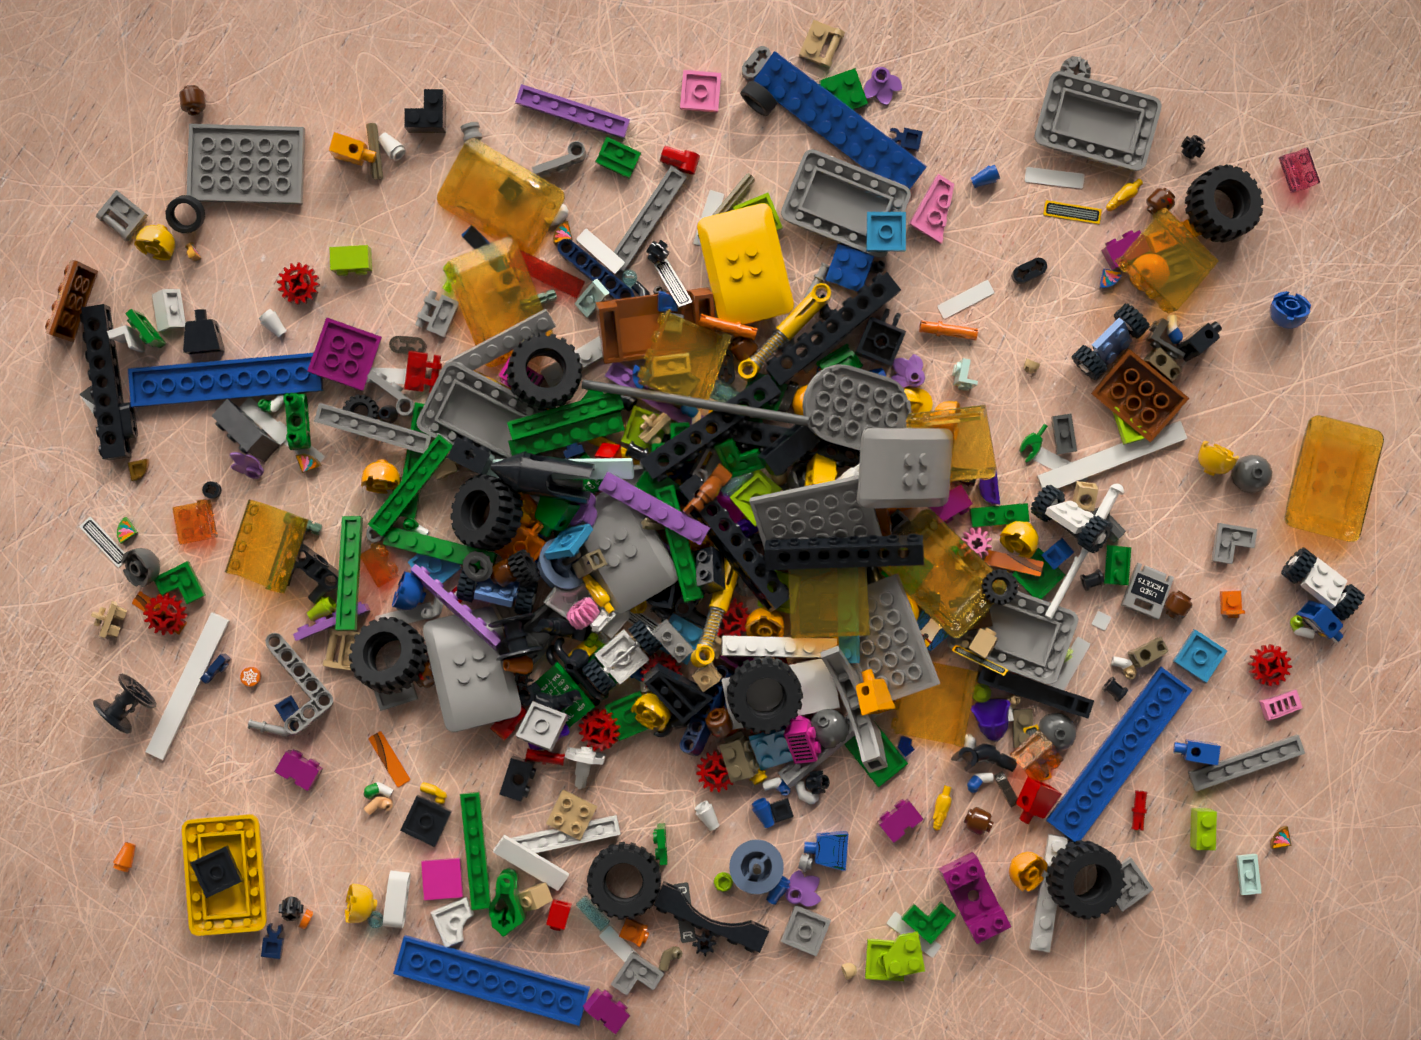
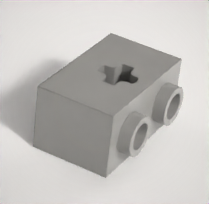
M667 619L652 631L653 635L679 663L694 651L692 646Z

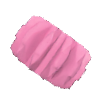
M970 528V534L968 532L963 533L966 539L960 538L959 541L965 543V545L960 546L961 550L967 549L963 554L964 556L970 554L971 560H974L975 556L979 560L982 559V554L988 556L989 553L985 549H992L991 545H987V542H991L992 538L985 539L988 535L987 531L981 534V528H977L975 533L974 528ZM978 539L977 542H980V546L974 549L972 541Z
M585 597L569 608L566 616L569 623L575 629H583L588 627L590 623H593L600 611L594 600L590 597Z

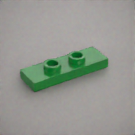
M1028 503L970 508L971 527L1003 525L1015 521L1030 522Z

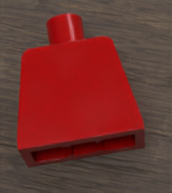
M1028 776L1016 801V804L1023 809L1019 819L1028 825L1034 816L1044 819L1059 800L1062 793L1051 785Z

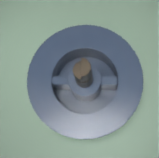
M555 538L549 540L542 547L539 561L536 565L539 568L540 576L550 588L573 589L578 587L584 580L583 578L578 579L572 564L583 557L580 551L573 557L567 556L560 559L547 560L544 552Z
M755 839L746 841L736 848L731 856L729 869L733 882L741 890L750 894H763L775 888L780 882L784 864L782 856L775 846L767 841Z

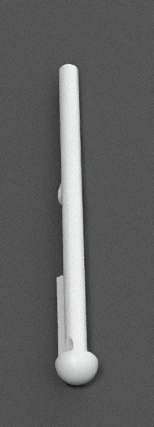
M1113 484L1110 486L1095 516L1099 515L1106 520L1119 494H1124L1122 485ZM1083 547L1079 557L1075 556L1071 568L1045 614L1049 619H1052L1088 553Z

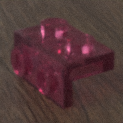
M1308 147L1279 157L1291 193L1308 189L1320 183Z

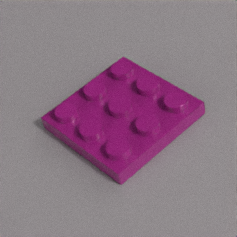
M326 317L307 372L363 391L382 337Z

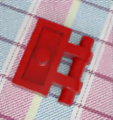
M409 351L404 390L423 392L425 384L430 385V393L439 376V371L442 369L441 355H434L433 361H427L428 353ZM426 367L432 368L431 378H425Z

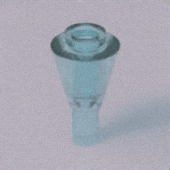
M750 472L741 477L731 478L720 490L724 497L728 495L730 498L744 483L754 476Z

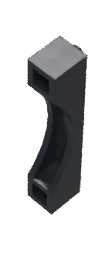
M981 664L974 680L978 683L1089 719L1094 704L1092 699L1010 672L1003 676Z
M663 881L658 898L654 902V906H656V910L664 914L669 912L674 914V918L684 922V920L692 922L691 925L697 929L705 928L710 930L709 933L715 937H720L721 935L727 938V941L733 945L739 943L745 946L744 949L751 953H755V951L761 952L769 934V927L753 920L727 923L703 915L690 904L681 888Z

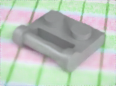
M117 190L96 214V218L106 222L125 241H129L132 238L133 233L148 216ZM113 211L129 226L125 229L111 218L108 213Z

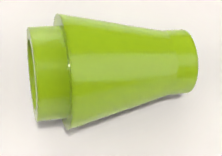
M330 596L323 597L307 612V615L311 621H315L334 613L337 605Z

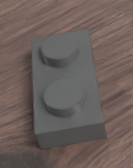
M1072 414L1052 416L1051 420L1057 455L1077 452Z

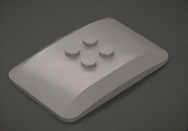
M1057 71L1049 79L1034 138L1039 145L1127 170L1140 171L1147 163L1162 104L1158 98L1071 73Z
M811 149L806 151L802 157L783 204L781 215L785 221L855 250L881 258L886 256L888 252H866L867 212H905L911 193L905 185Z
M448 362L443 366L417 419V426L422 432L434 438L438 434L442 435L452 445L457 437L463 440L465 436L475 441L474 446L480 448L483 445L491 449L490 453L495 456L494 460L506 459L512 456L508 440H512L507 422L540 413L543 410H538V407L533 406V409L527 407L528 404L526 402L521 403L518 400L519 397L513 395L512 391L503 385L457 362ZM470 452L469 455L475 457V454Z
M867 428L864 430L860 448L858 504L863 508L944 506L948 501L953 448L952 432L944 428Z
M601 492L595 496L596 504L594 507L597 510V518L592 526L593 531L589 535V539L581 545L579 551L584 556L600 549L607 565L592 574L595 580L608 593L610 597L609 603L618 613H625L676 583L678 576L674 561L658 532L642 528L641 521L649 517L605 492ZM582 521L575 526L586 525V523ZM594 555V561L599 565V559Z
M971 578L966 585L962 599L973 597V594L978 593L983 595L981 592L983 578ZM997 583L992 585L993 591L998 595H1003L1007 590V587ZM1019 591L1015 598L1005 605L998 606L989 603V601L983 602L981 607L990 608L993 623L992 627L987 628L996 632L995 637L999 639L987 660L1036 681L1053 684L1060 674L1078 624V616L1074 611L1058 606L1052 619H1049L1045 614L1051 604L1050 602ZM974 604L964 606V611L975 609ZM980 629L954 633L953 631L947 637V644L952 649L955 645H958L977 654L969 649V646Z
M491 606L472 610L471 614L476 618L480 617L487 624L486 627L490 631L494 630L500 635L501 646L496 651L455 614L430 620L423 627L444 723L451 732H459L514 718L521 712V703L514 674L503 669V661H496L497 657L508 653V650L502 642L505 639L502 627L490 628L488 626L490 623L499 621Z

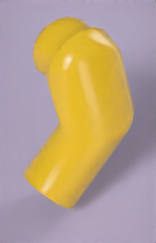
M425 782L420 786L421 792L436 796V803H445V798H447L445 791Z

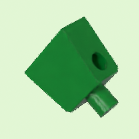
M540 497L535 518L543 523L544 528L539 533L550 537L553 530L564 531L579 510L580 505L575 502Z

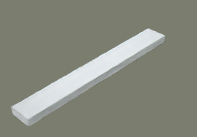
M1181 421L1165 426L1151 443L1146 438L1125 445L1121 443L1040 474L1037 478L1041 488H1046V485H1053L1058 489L1185 440L1187 436Z
M211 612L145 751L146 753L161 760L165 759L200 686V677L207 671L230 620Z

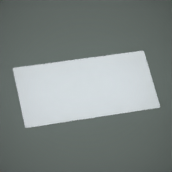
M822 659L789 665L802 686L801 710L798 709L797 711L798 716L815 713L823 709L840 707L836 684ZM730 677L722 679L727 710L733 721V729L743 728L742 724L738 723L728 704L727 686L730 684ZM771 678L759 679L749 687L746 695L747 702L754 710L768 711L779 704L783 691L781 685L776 680Z

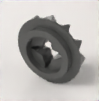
M474 551L469 553L463 561L465 574L477 582L487 580L493 572V563L489 559L490 556H486L483 552ZM480 560V566H482L483 568L479 569V571L477 572L478 569L477 565L475 564Z

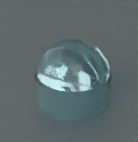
M626 270L623 273L622 280L624 284L632 286L637 281L635 271ZM625 275L634 276V279H633V278H625Z
M378 911L371 913L368 922L372 928H379L383 925L382 913ZM373 916L378 917V918H380V921L377 920V919H375V918H372V917H373Z

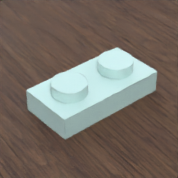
M596 279L592 281L574 304L586 317H589L596 310L595 302L603 301L609 295V292Z
M1236 855L1240 894L1262 893L1258 855Z

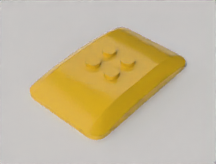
M764 203L704 217L698 222L697 230L719 319L734 323L738 321L745 325L786 315L793 310L794 301L770 206Z
M245 814L197 818L185 821L181 832L190 932L195 936L252 932L263 929L267 923V908L259 819L255 815ZM228 845L244 881L206 898L190 862Z

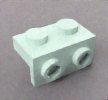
M963 358L953 367L952 376H955L953 385L958 386L960 390L969 391V389L978 385V381L967 379L970 359Z

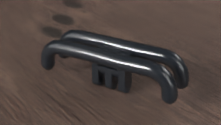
M562 637L558 638L555 645H550L546 651V657L551 666L558 662L554 657V652H556L564 664L569 659V656L562 649V645L565 642ZM582 668L574 672L565 670L577 685L581 683L594 698H589V700L595 706L600 704V700L608 698L609 692L604 695L597 691L586 678L587 675L582 672Z

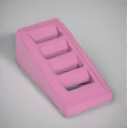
M1296 689L1259 701L1264 718L1268 721L1303 708ZM1290 696H1293L1295 706H1292ZM1286 698L1289 708L1285 707L1283 699ZM1277 701H1279L1280 706H1281V709H1282V710H1280V711H1279L1278 706H1277V703H1276ZM1270 704H1273L1275 710L1274 713H1272Z

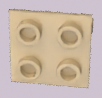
M563 789L546 824L581 841L597 806Z

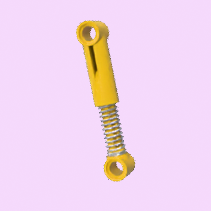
M824 283L815 285L800 304L776 327L777 331L773 333L774 336H771L769 341H766L764 346L762 345V348H759V351L757 350V353H754L751 358L739 364L738 372L742 380L753 381L761 370L762 365H764V362H767L766 360H769V357L774 355L773 352L776 353L775 350H778V347L781 348L780 345H783V342L786 343L785 340L790 341L824 305L829 303L831 290L828 285ZM821 290L827 293L826 297L822 299L816 296V293ZM814 302V304L803 315H801ZM747 366L753 368V372L750 375L743 373V369Z
M725 557V590L712 594L708 607L710 612L705 622L706 625H704L705 628H703L701 640L690 658L692 664L698 668L705 667L714 660L713 642H715L714 639H716L719 632L717 629H720L718 626H721L719 623L723 619V614L727 613L739 576ZM700 652H702V653L705 654V656H706V660H705V661H703V660L700 659V657H699V653H700Z

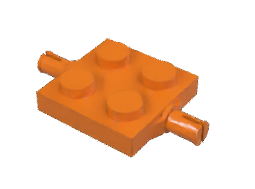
M537 522L532 529L521 524V527L516 531L517 535L511 538L512 541L508 545H504L505 547L495 550V552L502 559H508L509 556L524 549L530 553V557H533V561H535L540 556L541 549L546 543L538 536V533L544 528L543 524L540 525V522Z

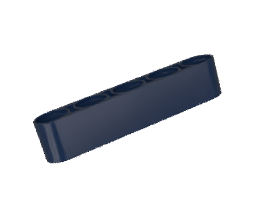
M562 239L559 241L557 247L559 254L591 281L598 279L608 290L609 296L614 300L621 299L623 293H629L631 297H635L631 288L572 240ZM564 245L572 246L569 253L562 252ZM579 257L587 259L584 265L576 263ZM600 269L602 271L601 275L593 277L591 275L592 270ZM608 281H615L616 287L608 289L606 284Z
M723 665L716 667L721 676L726 672L725 678L735 674L731 669ZM722 678L719 682L708 688L711 691L712 700L691 717L680 741V749L684 753L694 757L702 753L711 734L705 721L708 715L706 710L709 707L710 711L723 708L726 701ZM718 690V694L714 697L715 691ZM702 725L701 730L698 732V727ZM694 743L693 748L690 750V745Z

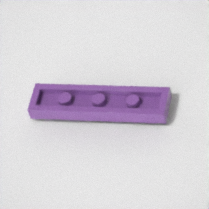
M361 601L358 602V615L370 611L368 603L362 604ZM336 612L332 613L334 617L329 619L322 617L315 620L316 624L309 627L306 624L297 628L298 632L293 634L295 641L305 639L335 626Z

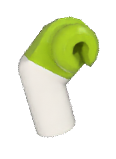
M1296 615L1292 617L1290 626L1294 634L1313 639L1315 630L1305 628L1301 616Z

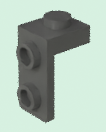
M1164 318L1154 321L1149 328L1151 333L1146 339L1150 342V346L1161 348L1174 360L1183 358L1185 356L1184 352L1160 339L1169 321Z

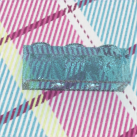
M586 895L576 903V906L600 931L609 924L610 920L598 910V907Z

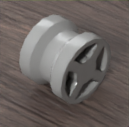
M479 122L466 123L460 127L464 133L463 139L465 143L477 142L483 138L479 132Z

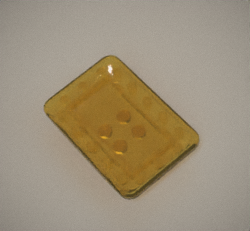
M476 138L466 140L437 194V202L441 207L526 257L532 256L537 252L565 200V194L559 187Z
M507 237L455 257L446 264V273L475 345L544 310L518 243L513 238ZM552 329L545 332L546 336H550L551 333L553 334ZM513 350L485 365L487 367H496L506 363Z
M1321 415L1311 417L1305 430L1291 483L1284 517L1286 524L1292 528L1346 542L1357 541L1362 532L1384 443L1383 434L1372 428Z
M924 509L897 534L898 536L909 534L923 535L924 565L885 566L880 568L889 577L899 574L905 593L948 635L958 638L964 635L993 605L988 600H985V596L981 592L983 579L993 569L935 512L930 509ZM996 580L992 585L993 591L998 595H1003L1007 588L1006 583L1002 580Z

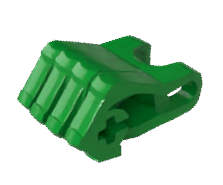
M512 868L504 869L498 876L496 895L489 907L492 928L499 932L502 937L508 935L513 929L521 925L527 915L518 896V893H520L518 890V873ZM502 898L507 906L501 910L495 909V906Z

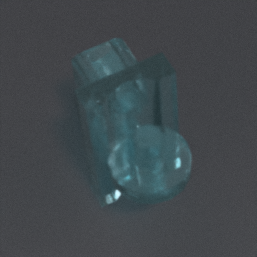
M716 379L708 388V396L711 399L724 403L740 392L735 391L736 388Z

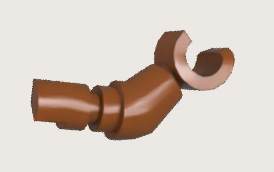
M719 463L699 488V493L696 495L697 498H693L683 509V512L686 515L693 509L701 512L704 504H708L718 496L721 487L730 480L732 474Z

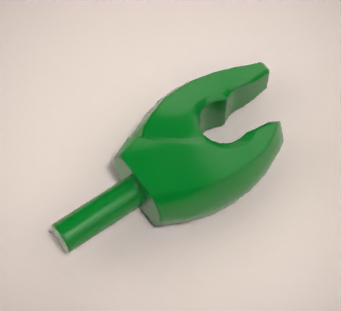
M1043 424L1037 434L1033 432L1022 441L1020 453L1028 445L1032 447V451L1025 459V463L1033 460L1040 452L1043 442L1041 435L1048 427L1046 424Z

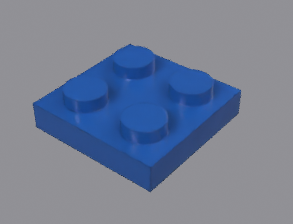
M838 244L825 280L858 291L865 285L874 256Z

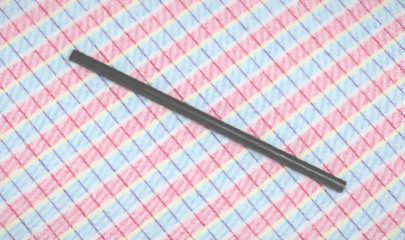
M585 379L582 381V389L803 426H809L810 422L809 416Z

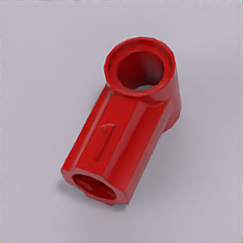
M665 145L661 153L660 162L677 167L684 173L694 175L700 155L689 150L681 151Z
M521 705V712L518 716L495 722L490 729L505 741L515 730V726L526 715L527 710Z

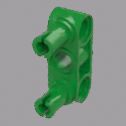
M286 393L283 400L286 410V439L289 449H310L311 436L307 395ZM297 418H301L302 423L296 427L294 421Z

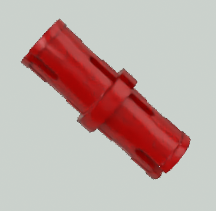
M527 748L525 761L542 762L543 765L549 763L563 766L565 754L548 752L546 749L539 751Z
M1135 790L1134 807L1131 810L1133 812L1131 829L1133 830L1140 829V831H1144V820L1147 813V791Z

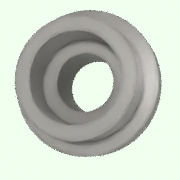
M802 854L798 868L805 873L807 870H811L814 859L811 858V854Z

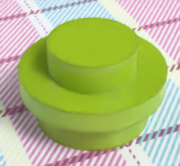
M976 684L972 689V697L977 702H986L991 697V689L988 685Z
M726 872L718 873L714 878L715 888L721 892L730 890L733 886L731 875Z

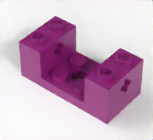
M973 852L938 868L976 944L1012 927L985 877L984 869L978 857ZM972 890L978 892V897L975 900L968 899V893Z

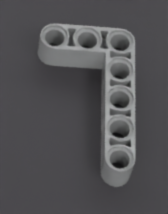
M271 633L265 640L268 650L311 699L285 721L284 727L286 732L294 736L301 733L329 710L333 704V697L279 633ZM272 638L280 640V644L277 647L269 645V641ZM286 652L291 653L293 656L289 662L281 659L282 655ZM297 667H302L305 673L298 677L294 674V670ZM309 682L317 683L316 690H307L306 685ZM327 696L330 699V703L326 706L320 705L318 702L320 697ZM310 708L314 710L315 714L312 718L308 719L304 717L303 713L306 709ZM290 722H298L299 728L296 731H290L288 729Z

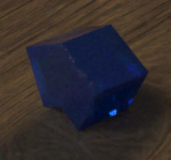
M900 735L897 748L906 757L915 750L911 745L913 739Z

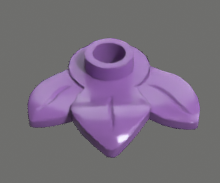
M885 67L875 68L871 79L865 83L864 87L867 99L876 96L879 102L884 105H888L891 101L893 91L902 90L900 79L897 76L891 75ZM882 74L884 79L879 80L877 75Z
M913 354L909 360L905 358H896L894 360L893 367L896 374L891 379L898 382L903 388L909 385L911 387H919L924 383L923 361L919 356ZM917 374L919 375V378L917 380H913L912 376Z
M239 452L230 453L229 456L235 462L230 468L252 479H259L263 475L264 469L254 456L244 455Z
M591 493L588 505L577 503L580 505V508L572 518L571 526L578 525L582 521L590 524L591 527L595 524L597 518V510L594 507L596 498Z
M801 870L794 872L790 877V888L786 891V899L792 904L802 903L807 907L818 904L821 898L814 891L819 885L820 878L813 875L804 877ZM793 891L799 892L797 897H793L791 894Z

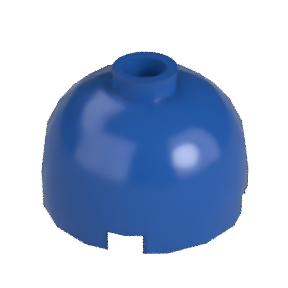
M1287 291L1280 292L1274 296L1271 303V319L1282 328H1298L1307 320L1311 304L1300 294L1296 293L1293 296L1289 295L1290 292Z
M404 571L398 583L397 592L395 591L392 607L408 611L416 608L419 602L423 603L426 592H423L424 586L418 577Z

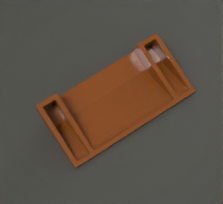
M708 287L686 290L692 302L680 307L677 305L678 311H666L684 315L680 335L661 331L664 312L658 311V294L595 302L604 364L717 349L716 330L698 326L701 314L715 317L713 293Z

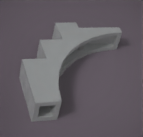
M839 646L820 652L821 659L829 670L848 712L857 739L862 763L869 773L888 767L880 729L874 722L872 715L861 714L856 685L860 684L861 681L856 668L852 663L848 662Z

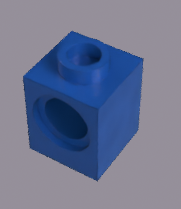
M1061 538L1045 551L1042 557L1053 569H1056L1074 553V550Z

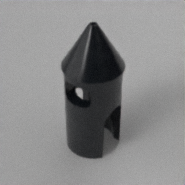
M527 451L491 464V471L517 494L523 493L586 505L589 503L591 491L560 485L554 481L552 474L560 473L590 478L592 471L595 470V464L551 456H539Z

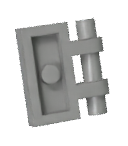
M430 290L428 297L425 296V303L421 312L417 314L418 319L415 325L422 328L425 321L429 322L426 330L445 338L460 302L441 295L440 300L437 301L435 300L437 292ZM431 306H435L436 309L432 317L428 316Z

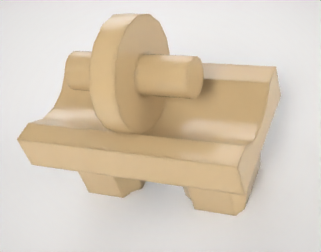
M664 412L658 417L654 413L649 418L645 414L642 416L645 422L640 427L644 431L639 437L645 443H660L661 439L656 435L660 429L666 434L670 433L669 423H671V418Z
M112 601L107 615H104L106 610L104 607H100L98 613L92 612L91 614L92 617L96 618L95 626H100L101 621H104L99 636L104 638L106 635L111 637L118 636L120 626L111 624L113 617L124 620L127 612L126 609L118 606L117 602Z

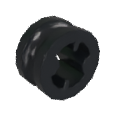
M209 481L203 485L202 492L205 497L215 499L221 495L222 488L219 483ZM210 485L212 487H216L214 495L212 493H208Z

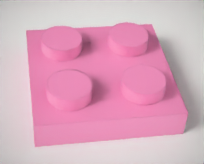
M683 70L680 110L718 113L721 73Z

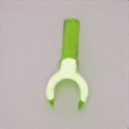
M591 633L584 641L585 646L589 648L594 647V645L601 648L605 646L604 643L598 640V636L595 633Z

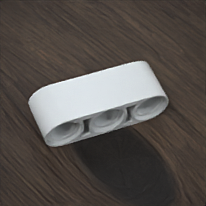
M390 871L383 926L403 929L411 873Z

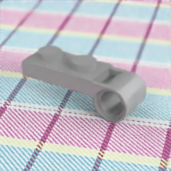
M573 141L568 146V155L532 167L536 179L539 177L540 179L548 178L551 176V173L557 171L558 173L569 170L568 167L582 162L586 158L584 145L579 141ZM576 148L582 150V153L578 156L572 154V151Z
M371 370L367 377L398 399L396 403L397 412L404 416H412L415 403L401 392L403 388L395 382L390 384L386 381L388 377L379 370L377 373ZM405 402H409L411 405L408 412L402 411V405Z

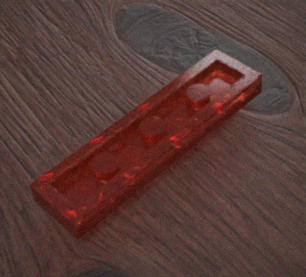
M518 248L515 249L508 263L509 267H514L515 270L575 299H578L585 284L584 280Z

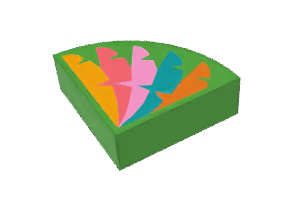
M124 517L117 528V538L120 544H123L138 533L128 517Z

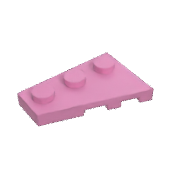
M937 174L908 224L939 244L943 242V232L947 222L946 218L951 203L954 183Z

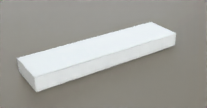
M503 835L493 849V853L540 881L546 882L547 885L557 891L569 877L568 872L506 835Z

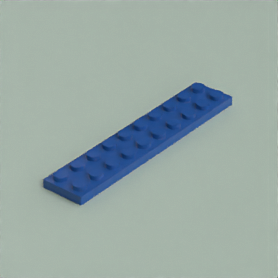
M774 51L754 79L755 82L767 89L780 105L867 171L905 185L910 190L927 168L924 163L778 52Z
M313 353L128 369L131 407L283 395L286 393L323 391V379L320 376L307 372Z
M1160 666L1046 818V821L1074 842L1081 840L1192 692V689Z
M407 935L403 937L393 973L577 1026L580 1025L584 1011L583 1005L586 1003L590 986Z

